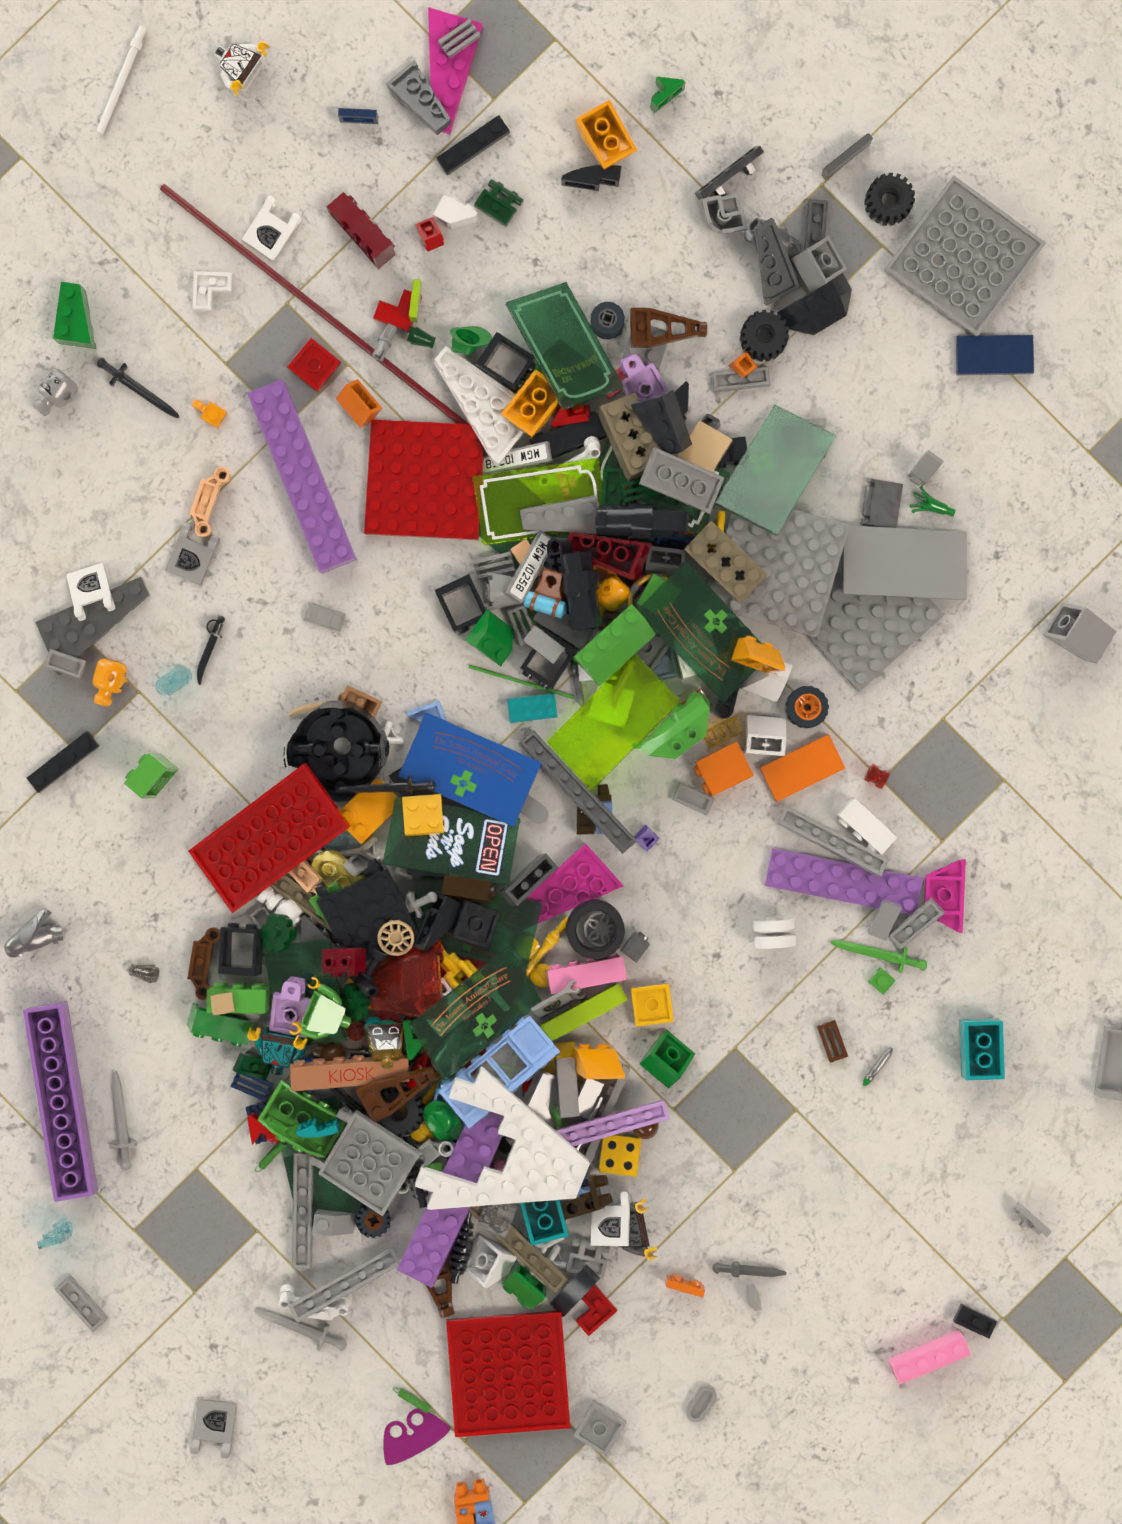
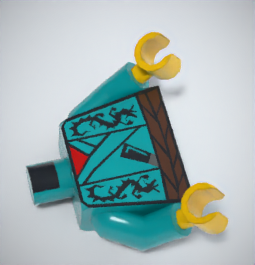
M251 1027L249 1028L248 1039L254 1042L260 1056H262L263 1063L272 1065L271 1073L273 1075H282L284 1067H290V1064L300 1060L306 1052L307 1038L303 1041L299 1035L295 1036L269 1031V1027L261 1034V1028H257L256 1031H253Z

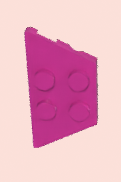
M960 859L925 875L924 903L932 897L945 911L937 921L958 933H963L966 859Z

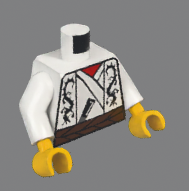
M260 41L258 44H232L228 51L221 46L218 47L215 57L221 60L219 64L220 76L225 87L233 91L236 96H239L238 90L245 93L264 65L260 54L267 57L268 54L265 50L271 47L265 41Z

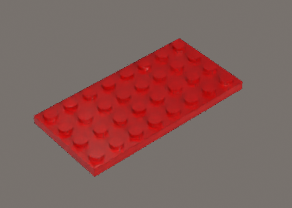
M304 763L188 850V852L230 911L234 913L350 828L351 825L307 763Z

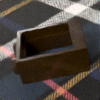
M452 875L444 876L442 895L486 904H491L492 900L496 898L497 889L491 881Z

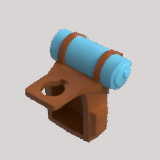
M544 569L543 574L536 582L535 591H529L526 595L524 607L530 608L531 611L535 610L551 615L552 618L558 617L562 619L567 612L566 603L563 602L567 594L563 592L562 574Z

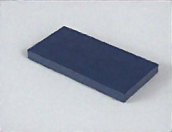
M1033 335L956 337V375H1019L1034 373Z

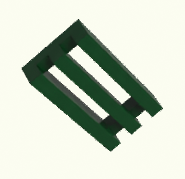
M641 479L618 484L623 503L659 495L660 493L653 490L650 493L626 498V494L649 488L641 486L624 490L625 486L638 484Z

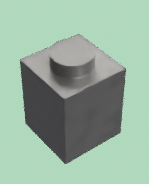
M633 932L621 948V952L637 963L650 946L649 938L642 932L638 934Z

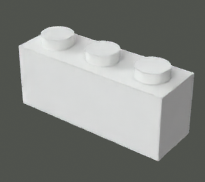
M852 798L837 814L840 818L838 822L845 828L849 826L854 831L852 834L859 841L863 839L868 844L866 847L882 855L897 839L888 828L855 798Z

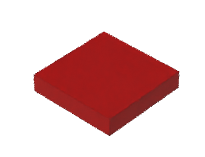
M310 338L287 368L318 393L341 365V361L314 339Z

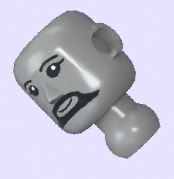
M53 370L39 385L38 390L42 397L33 402V407L43 416H47L53 405L61 408L72 400L73 395L78 389L77 384L61 370Z

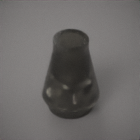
M132 964L130 966V976L150 984L157 982L160 970L155 965Z

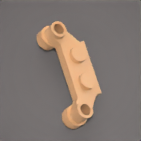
M218 467L214 475L206 480L201 479L189 513L194 518L196 524L195 532L200 537L205 538L212 534L209 519L221 486L231 480V474L225 467ZM223 474H226V477L224 479H221V476ZM207 528V531L202 533L203 529Z

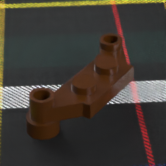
M217 927L209 928L199 941H193L187 979H190L196 988L195 995L200 1000L207 999V994L203 993V988H211L208 983L213 946L215 942L220 940V929ZM213 931L217 933L216 938L212 935Z

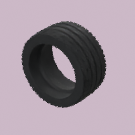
M602 900L585 901L576 906L567 919L566 934L571 947L583 957L589 959L606 958L616 952L624 938L625 927L623 919L618 910L608 902ZM602 911L612 919L614 935L605 946L591 948L579 940L576 933L577 923L587 912Z

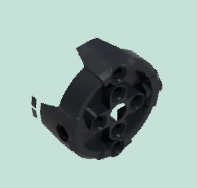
M335 700L322 703L301 721L287 743L286 755L288 766L299 768L304 763H307L334 802L349 800L358 793H337L336 788L370 785L385 766L390 748L385 730H382L380 724L368 711L357 706L356 703ZM338 738H346L350 742L351 749L347 754H339L334 749V743Z

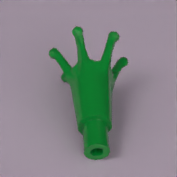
M923 486L919 488L925 497L915 492L913 493V496L921 499L923 503L910 504V508L918 507V509H912V513L930 511L941 515L954 516L955 509L930 496L923 489Z

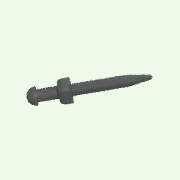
M716 1262L713 1265V1271L716 1274L726 1272L738 1278L739 1275L776 1277L787 1274L786 1271L773 1267L740 1265L739 1262H732L731 1265H722Z

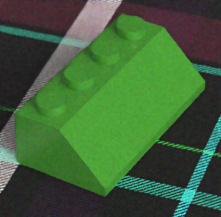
M631 604L577 653L573 659L598 686H601L650 641L656 633L642 614Z

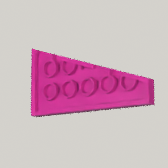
M428 7L430 87L451 119L452 124L442 131L450 135L479 39L449 59L439 45L438 40L468 19ZM471 20L477 32L481 35L483 23ZM473 32L466 36L462 41L456 43L454 46L449 48L448 50L451 51L456 46L464 42L466 39L474 35Z
M585 843L526 899L513 908L524 915L511 910L501 919L503 920L501 922L514 935L569 911L585 901L596 899L624 887V885Z

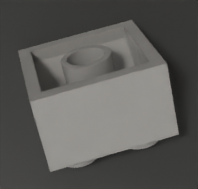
M829 235L791 258L810 292L825 285L847 270Z

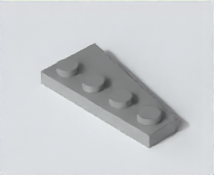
M595 495L520 509L523 529L597 534L596 512L598 507Z

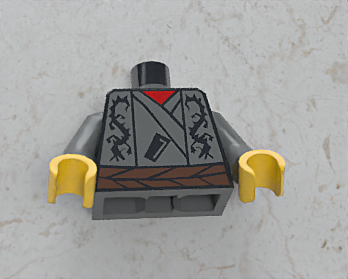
M641 1199L639 1202H631L629 1246L618 1247L629 1253L644 1256L648 1260H654L657 1256L652 1255V1252L656 1251L657 1247L653 1246L648 1249L650 1245L643 1215L649 1209V1207L645 1208L642 1206L646 1199Z

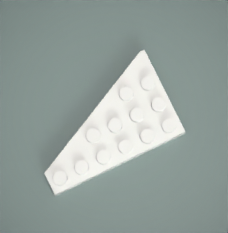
M445 346L435 358L434 364L493 464L498 467L525 433L501 416V413L514 398L515 394Z

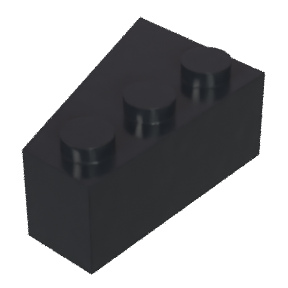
M673 389L641 397L631 404V407L662 451L676 454L683 452L692 445Z

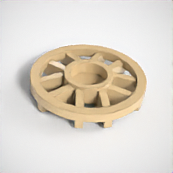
M390 920L380 928L378 943L387 954L399 956L407 953L412 948L415 935L411 926L405 922ZM393 924H398L397 930H394ZM390 925V930L384 929L385 927ZM400 925H402V926H404V927H406V928L400 930ZM407 931L410 932V934H409V935H406V936H404V934H403V933H405V932H407ZM381 933H386L389 936H382ZM411 938V943L409 944L406 939ZM382 940L388 941L385 945L382 944ZM402 943L407 946L405 950L401 945ZM389 944L393 945L391 951L387 949ZM396 946L400 949L399 952H394Z

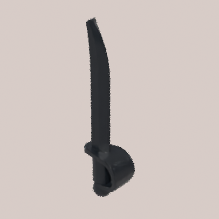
M219 616L217 620L212 619L206 625L207 631L211 635L197 669L199 685H201L205 668L218 637H223L219 634L223 627L222 623L225 621L224 616ZM216 621L215 626L211 632L208 628V625L210 622Z

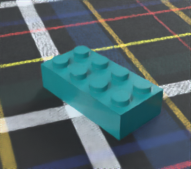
M555 693L507 699L510 723L558 718Z

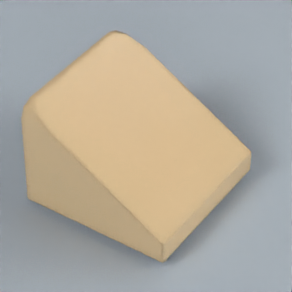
M232 992L210 996L213 1016L235 1012Z

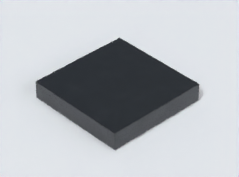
M463 900L451 937L489 949L501 912Z

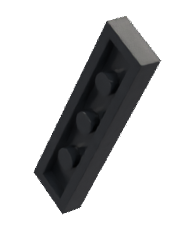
M498 115L439 155L436 159L448 176L508 135L510 130L500 115Z
M86 731L29 775L27 780L37 793H41L99 748L100 745L91 733Z

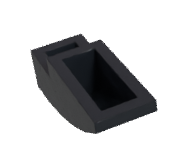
M601 165L576 169L562 175L561 186L598 192L600 184L619 187L622 166L612 165L605 170Z
M586 1264L550 1304L557 1311L562 1312L564 1317L600 1280V1277Z

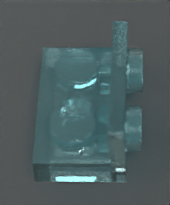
M67 1217L53 1224V1230L42 1235L43 1238L37 1242L39 1250L60 1244L72 1236L73 1226Z

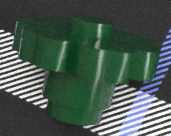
M273 913L267 917L266 924L262 925L260 935L264 939L263 946L267 951L283 953L289 949V943L296 939L297 932L292 927L293 921L288 915Z
M356 983L345 984L340 989L339 997L342 1000V1006L346 1008L344 1014L346 1016L349 1015L352 1022H359L367 1017L368 1007L373 1004L374 998L365 996Z

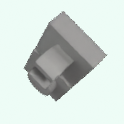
M1019 1202L1015 1204L1014 1207L1019 1212L1012 1214L1011 1219L1013 1221L1021 1217L1022 1221L1018 1225L1023 1228L1026 1226L1028 1219L1032 1224L1030 1228L1038 1235L1043 1233L1046 1237L1049 1236L1052 1231L1022 1204Z

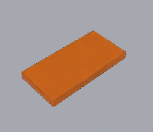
M829 734L760 767L776 802L846 769Z

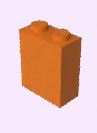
M737 741L695 761L696 766L693 767L698 777L701 776L704 781L702 787L705 793H710L711 796L754 776Z

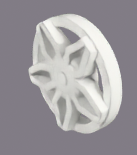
M596 911L589 915L584 923V934L587 940L598 947L605 946L610 942V935L608 933H614V930L611 931L609 928L614 927V924H608L609 916L602 911ZM602 914L599 921L593 918L596 915ZM605 915L607 919L606 922L602 921ZM589 921L596 922V924L593 926ZM587 925L594 929L589 935L587 933ZM593 933H596V937L590 938ZM600 936V940L603 943H597L594 940L598 939ZM604 936H607L608 942H605Z

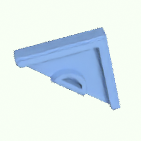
M440 701L406 713L407 716L419 722H422L425 713L447 721Z

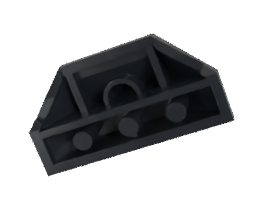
M841 273L825 285L809 292L777 313L781 315L782 320H786V327L788 326L789 330L815 335L847 316L852 289L844 274Z

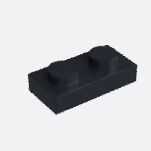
M962 1303L953 1319L954 1323L990 1339L998 1322L996 1319Z

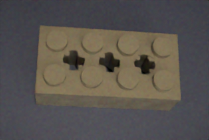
M636 393L601 405L598 411V417L627 481L642 478L653 448L656 447L661 450L631 407V404L638 400Z
M712 521L684 549L739 603L767 576ZM709 544H711V546L713 544L716 545L715 550L717 552L715 554H713L712 552L711 554L707 553V546ZM723 557L731 559L729 562L731 564L730 567L721 566V559ZM736 571H743L745 573L743 581L735 579Z

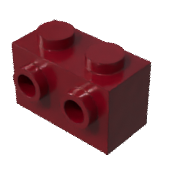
M365 948L322 950V973H330V977H342V973H346V976H358V972H366Z

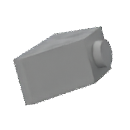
M926 451L908 473L910 481L917 486H924L944 461L931 451Z
M317 1209L314 1215L312 1233L330 1236L353 1234L356 1213Z

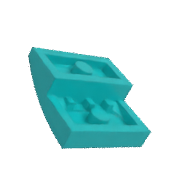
M316 1117L299 1124L296 1134L300 1137L310 1138L328 1136L339 1132L341 1124L338 1118L319 1124Z

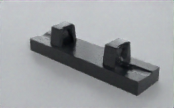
M755 146L696 191L695 195L698 200L706 198L712 192L715 196H725L726 192L722 185L742 169L747 176L756 172L752 161L764 153L761 146Z

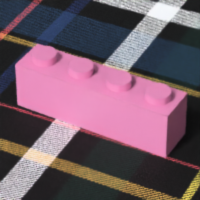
M613 953L603 959L587 958V962L580 963V960L568 962L569 965L562 967L561 964H554L549 966L550 969L545 970L548 989L551 994L564 990L571 980H576L577 982L572 986V990L578 987L586 988L627 980L623 956H617V953Z
M958 1330L888 1360L898 1383L903 1384L970 1356L971 1353L964 1336Z

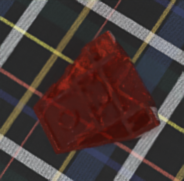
M438 940L427 952L414 947L407 953L376 967L372 973L374 975L372 981L379 988V991L374 998H371V1009L429 1020L437 1019L440 1015V1018L447 1017V997L442 994L440 960H444L443 941Z

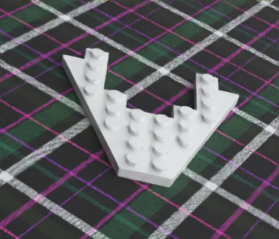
M480 1067L475 1083L455 1078L449 1098L503 1115L498 1128V1134L515 1140L503 1171L484 1166L477 1183L421 1166L415 1181V1187L432 1192L427 1209L574 1199L577 1197L590 1164L584 1155L484 1067Z

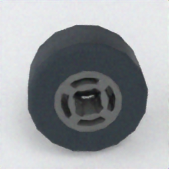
M613 302L599 303L591 313L590 325L594 334L601 339L608 340L617 337L624 328L625 316L623 310Z

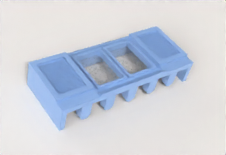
M531 1016L523 1017L516 1023L517 1027L512 1031L509 1029L501 1035L502 1039L497 1044L495 1042L490 1044L486 1048L487 1052L484 1055H477L471 1061V1066L467 1069L463 1067L455 1075L457 1078L475 1083L480 1067H484L507 1089L514 1093L526 1080H530L533 1074L539 1069L544 1068L553 1057L558 1056L560 1051ZM448 1080L440 1087L442 1090L439 1093L469 1130H471L472 1126L480 1119H484L490 1111L449 1098L454 1080Z

